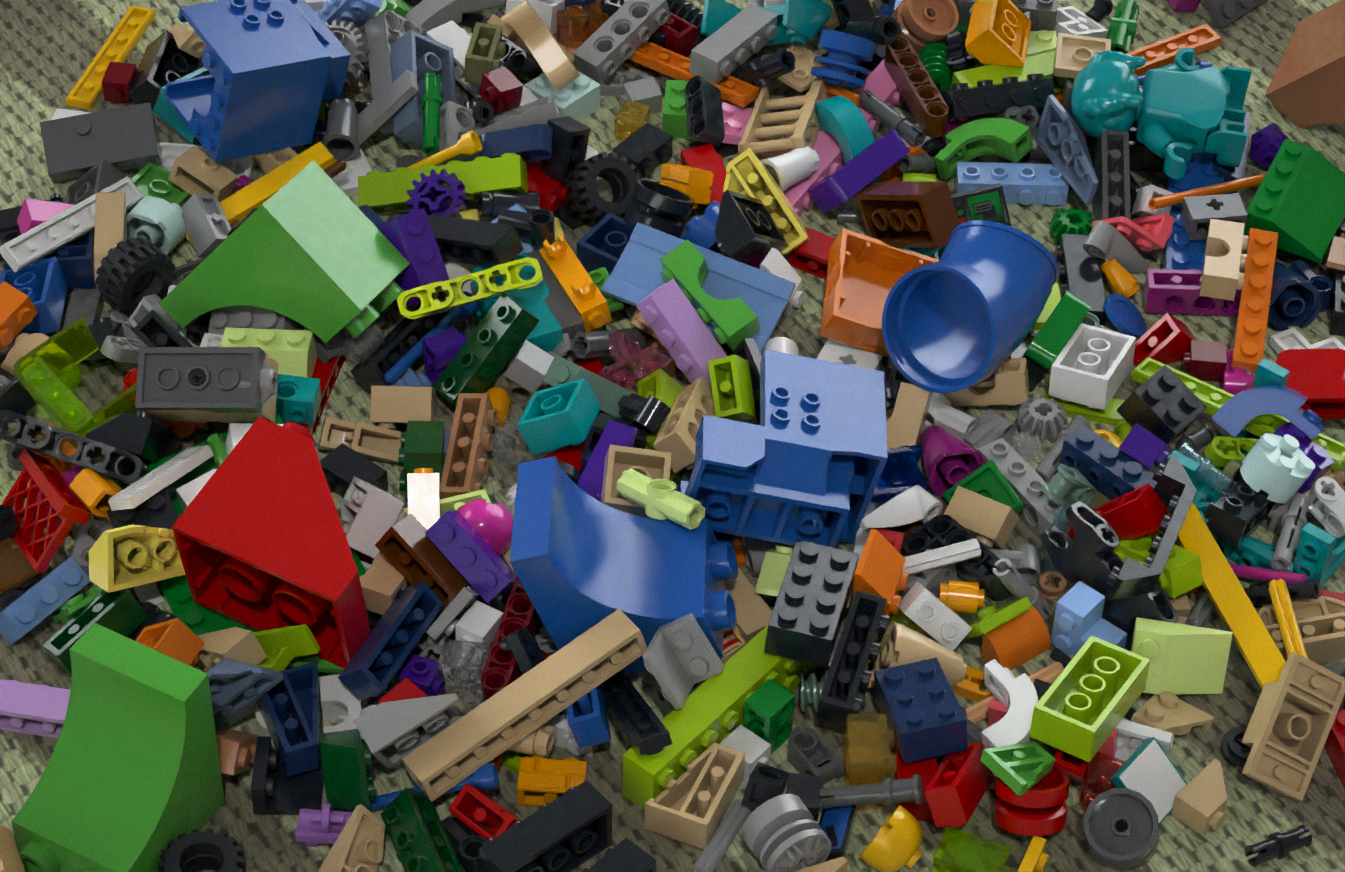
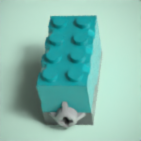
M537 250L516 256L514 261L527 257L537 259L543 275V280L537 286L508 294L521 302L540 320L525 340L553 357L558 355L572 363L584 361V358H577L576 354L571 350V340L575 338L577 333L584 332L582 318ZM481 266L475 268L473 273L489 269V267ZM525 266L520 270L519 274L523 280H530L535 276L536 270L531 266ZM496 276L494 283L497 286L503 285L504 278ZM475 281L470 282L473 295H476L479 290V285ZM500 296L478 301L479 307L473 313L474 318L482 321ZM511 358L510 361L507 363L506 368H508V366H509V364H510L512 358Z

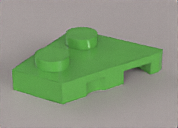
M1036 741L984 749L980 761L1018 796H1022L1052 771L1055 758Z

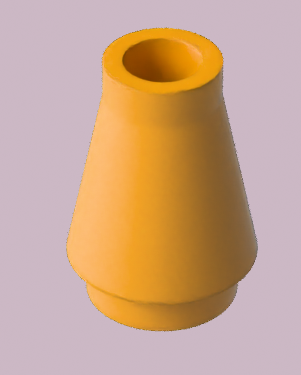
M1114 257L1108 259L1100 266L1113 293L1129 298L1139 290L1138 279L1119 264Z

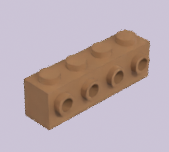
M459 393L440 483L441 499L484 489L482 484L483 476H487L489 470L488 451L493 449L492 430L498 424L497 409H493L488 393Z

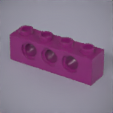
M1147 269L1143 288L1145 313L1166 314L1168 312L1169 314L1238 316L1241 290L1236 289L1234 301L1199 296L1203 270Z

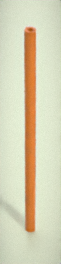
M1266 173L1152 198L1149 200L1148 205L1150 209L1155 210L1181 204L1184 201V197L1219 195L1260 186Z

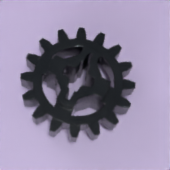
M959 29L947 34L948 39L946 41L949 47H946V61L953 74L954 72L980 67L979 60L972 57L966 50L965 32Z

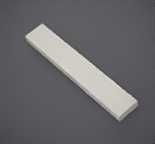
M128 176L100 191L126 192V211L135 207L144 198ZM96 194L1 245L0 254L12 270L17 273L94 230Z

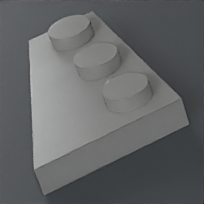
M472 586L463 587L426 633L435 641L444 633L449 637L455 631L457 622L476 600L480 601L482 597Z

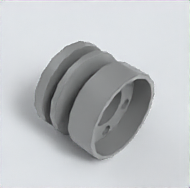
M793 794L779 795L767 800L750 814L742 827L743 839L756 858H759V862L766 872H793L823 863L829 856L832 842L818 822L813 820L814 817L800 797Z

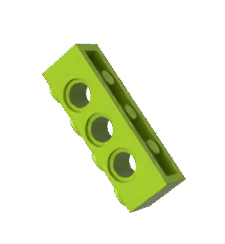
M1146 534L1137 539H1119V545L1113 551L1123 562L1126 557H1129L1143 564L1147 556L1152 558L1153 554L1149 553L1148 550L1156 534L1153 536ZM1174 544L1163 572L1157 581L1169 597L1174 599L1203 584L1200 557Z

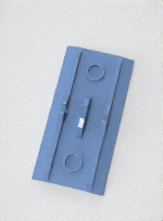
M637 222L629 242L611 275L600 289L601 293L636 306L637 303L655 289L666 283L661 275L663 268L660 258L685 242V240ZM693 244L704 256L709 271L702 285L703 291L709 296L721 300L740 297L758 317L761 331L752 338H754L759 352L762 353L790 300L796 283ZM707 323L706 326L713 335V328Z

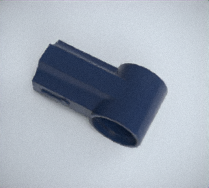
M1302 259L1293 261L1288 268L1316 286L1321 295L1320 312L1327 311L1330 307L1333 289L1332 280L1326 276L1318 275Z

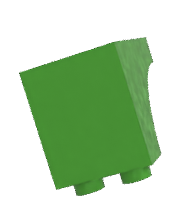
M313 160L252 213L158 304L182 329L200 315L214 309L228 306H253L278 312L297 321L315 333L325 343L342 328L355 339L380 316L383 310L404 292L393 279L410 263Z
M93 623L69 649L72 667L71 690L65 720L55 749L30 797L11 821L16 846L25 872H159L158 862L161 861L160 854L162 850H167V844L171 840L177 841L178 835L182 833L186 835L191 834L193 829L199 828V832H201L225 802L208 674L97 623Z

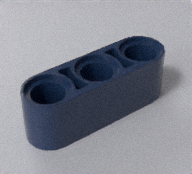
M533 124L483 133L479 136L482 150L478 152L477 157L497 158L505 153H515L520 155L526 163L547 160L552 157L553 128L546 124Z

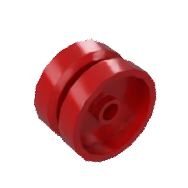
M1053 767L1052 771L1022 796H1018L996 776L995 793L998 797L994 801V823L1001 829L1025 836H1044L1062 831L1067 825L1068 808L1065 801L1069 797L1070 781L1068 775Z

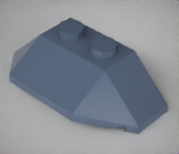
M229 658L219 661L206 672L209 676L215 729L221 728L284 679L283 674Z

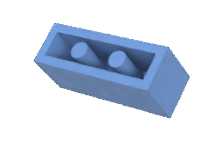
M72 556L0 612V634L9 644H13L90 582L88 575Z

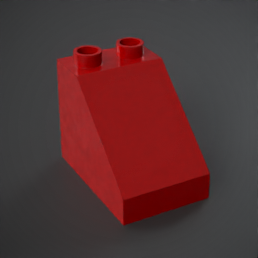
M258 417L172 525L193 602L256 631L306 624L321 648L317 654L313 655L344 669L371 634L358 570L315 449V439L308 430L297 423L286 422L283 426Z

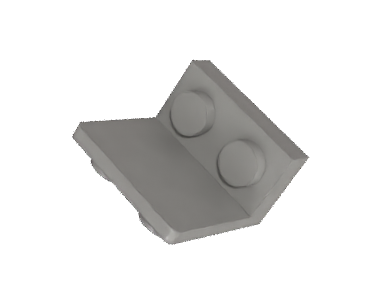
M692 613L660 626L643 654L644 665L647 671L654 675L661 686L663 697L672 704L675 710L683 707L694 684L721 673L725 667Z

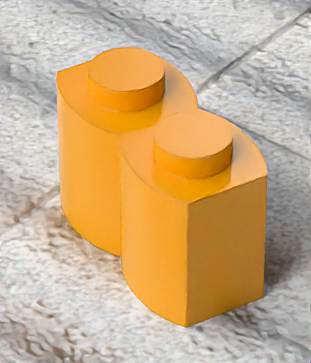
M88 468L82 469L69 485L70 490L94 515L106 517L108 520L107 510L111 509L108 500L123 490L112 479L103 478L97 471Z

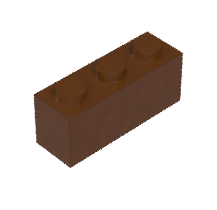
M410 513L391 526L375 546L412 586L424 581L444 603V606L438 613L440 615L462 588L471 587V584L425 534L427 529Z

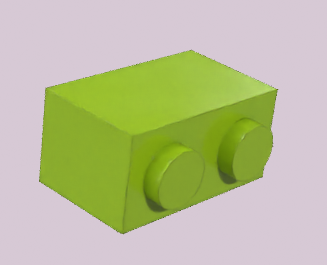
M731 355L708 361L715 416L740 422L757 418L748 360L737 355Z

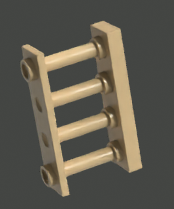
M813 81L806 95L771 99L768 88L762 87L758 98L755 100V106L742 140L738 143L739 155L748 148H751L756 155L762 152L792 149L793 151L807 146L813 150L820 131L815 103L828 99L824 81ZM802 106L801 109L773 113V110ZM796 121L795 124L767 127L768 124ZM791 135L790 138L762 141L763 138Z

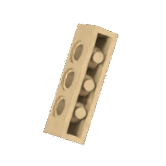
M703 377L679 391L671 412L667 416L653 444L657 451L672 453L670 468L674 473L683 468L689 470L695 466L696 435L703 415L716 417L712 388Z

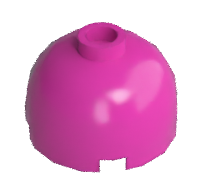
M486 499L469 501L457 509L499 557L507 552L512 540L513 518L511 513L502 504L496 502V505L486 503Z

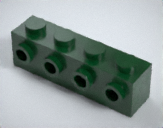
M503 292L434 383L433 387L455 407L459 393H485L540 320L521 302Z
M405 788L381 813L386 826V832L393 842L397 858L402 863L404 871L463 872L433 802L424 793Z

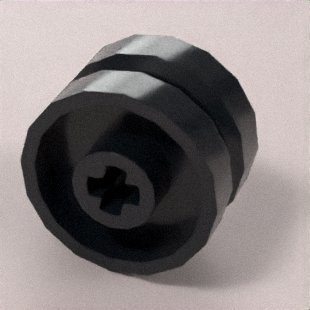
M643 179L636 180L632 195L638 202H632L627 205L623 216L624 220L633 226H636L637 222L680 238L686 226L680 217L690 215L695 202L694 199L677 189L658 182Z

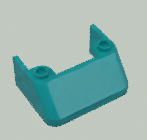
M705 0L701 34L709 37L743 9L725 0ZM785 0L783 5L761 7L777 14L778 33L775 39L768 42L765 46L781 44L805 45L806 42L814 38L830 19L831 6L822 0Z

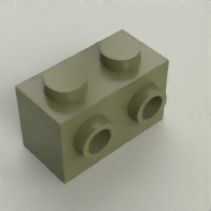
M476 22L465 56V82L481 84L483 73L501 68L500 58H504L506 53V42L502 41L503 26Z

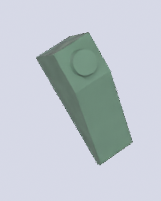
M555 355L543 382L554 387L585 378L601 405L600 410L611 416L624 419L619 415L618 402L623 395L627 396L633 392Z

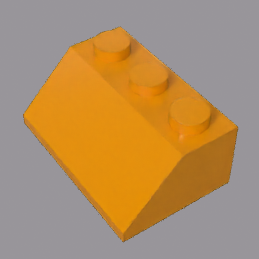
M978 0L972 7L965 42L966 50L982 64L1021 67L1025 64L1032 21L1010 0Z

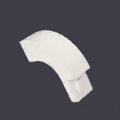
M993 659L984 665L985 686L1005 705L1008 712L1000 721L981 732L984 748L989 749L1036 741V739L1029 737L1034 706L1038 702L1037 692L1032 681L1025 673L1015 678L1007 667L1003 668Z

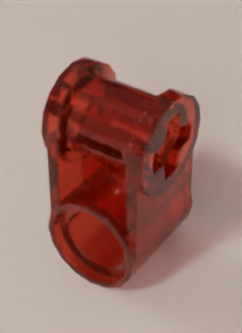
M1100 751L1095 754L1083 783V792L1079 801L1080 808L1084 813H1086L1089 804L1099 794L1116 788L1110 778L1126 761Z

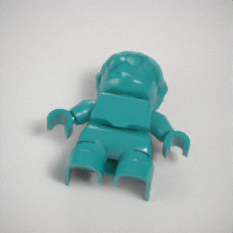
M1183 48L1177 51L1174 64L1148 70L1145 74L1143 87L1139 88V79L1133 70L1146 64L1145 57L1132 56L1110 50L1097 52L1092 56L1089 65L1085 66L1077 74L1073 82L1071 109L1078 126L1091 137L1098 138L1101 131H1106L1107 129L1129 132L1134 121H1138L1137 140L1159 157L1165 158L1163 171L1170 178L1176 180L1183 178L1186 169L1185 163L1190 161L1191 154L1202 151L1216 154V160L1219 165L1239 168L1247 139V133H1243L1246 115L1243 105L1252 69L1226 66L1220 70L1215 67L1200 69L1196 65L1192 66L1196 55L1193 48Z

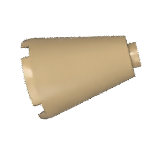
M891 621L888 623L886 633L881 635L879 641L883 648L881 655H878L877 661H874L875 671L937 658L951 687L956 686L958 681L962 682L964 680L967 664L963 663L962 655L899 622Z

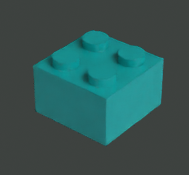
M585 378L534 392L517 424V428L533 455L542 452L551 453L560 447L567 445L576 446L584 442L601 405Z

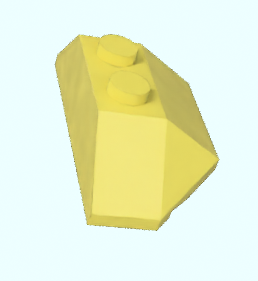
M748 148L727 163L723 193L726 190H730L763 202L789 245L781 254L787 255L809 239L801 219L773 176L751 148Z

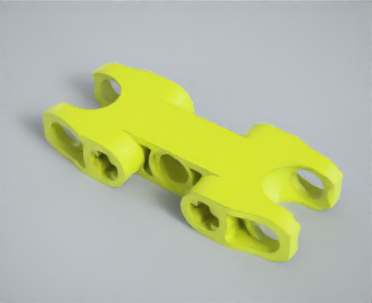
M527 257L468 275L404 291L398 296L397 302L401 315L414 320L500 296L503 292L511 294L535 287L543 280V275L538 260ZM525 266H531L536 270L535 276L530 280H523L520 277V270ZM496 276L504 278L503 285L497 286L494 283ZM468 281H475L479 285L478 293L471 297L464 295L463 285ZM441 291L447 294L446 300L442 302L437 299ZM413 297L420 298V308L417 311H408V300Z

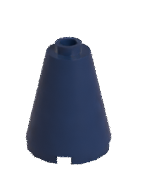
M1275 261L1268 321L1276 329L1282 331L1288 330V327L1299 326L1302 329L1315 320L1320 312V292L1314 284Z

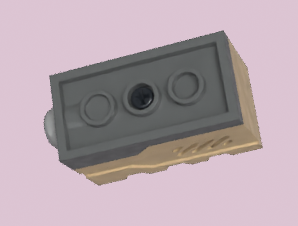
M139 347L136 409L152 414L155 419L164 423H178L179 421L208 423L209 421L237 423L238 421H249L254 423L258 417L275 423L278 363L274 359L269 358V355L260 347Z

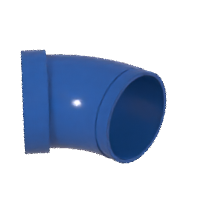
M973 220L956 226L939 261L916 268L903 275L892 287L886 298L882 314V333L887 352L896 368L916 386L935 393L961 391L986 380L1021 345L1041 315L1059 273L1058 264L1054 256L1035 238L1002 223Z

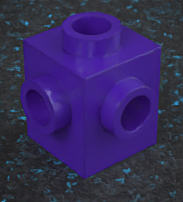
M1274 123L1251 135L1250 158L1254 164L1260 165L1264 171H1268L1285 138L1289 139Z
M415 654L412 655L407 665L401 667L397 675V683H400L407 677L428 696L442 695L446 686V679L443 678V664Z

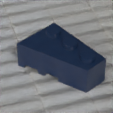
M318 661L280 671L284 679L256 700L275 749L278 750V756L287 777L319 768Z

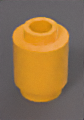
M493 387L485 393H488L493 409H497L498 424L497 427H493V430L504 428L507 424L511 399L504 389Z
M948 580V583L940 582L938 599L954 612L976 614L977 608H983L985 591L984 589H979V582Z

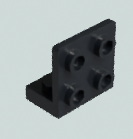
M258 736L251 782L253 813L299 815L300 809L321 810L324 788L321 758H319V768L287 777L278 757V750H272L271 736Z

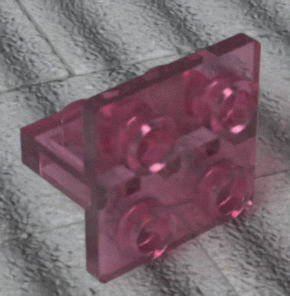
M617 330L608 335L612 344L609 346V350L617 363L599 371L601 377L623 388H628L635 385L639 378L647 374L649 375L659 368L663 370L664 366L670 363V359L652 346L641 350L638 341Z

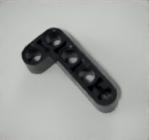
M942 514L933 517L904 539L902 547L906 556L925 552L926 549L933 550L977 538L951 516ZM978 540L981 555L955 563L956 570L970 582H979V589H984V594L989 599L1003 601L1012 594L993 573V568H997L994 564L1000 558Z

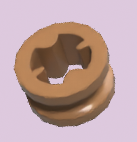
M1055 571L1043 573L1039 578L1038 585L1041 597L1051 601L1061 599L1065 595L1067 580L1061 573Z

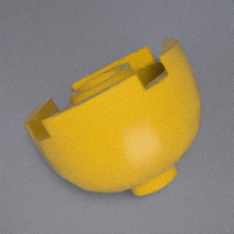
M899 805L879 829V832L872 841L869 842L859 858L881 872H897L905 865L911 869L923 854L918 849L923 840L919 822L910 812Z

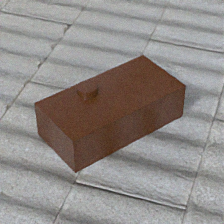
M879 181L855 194L868 236L881 240L893 247L940 248L949 242L953 229L960 224L947 182Z

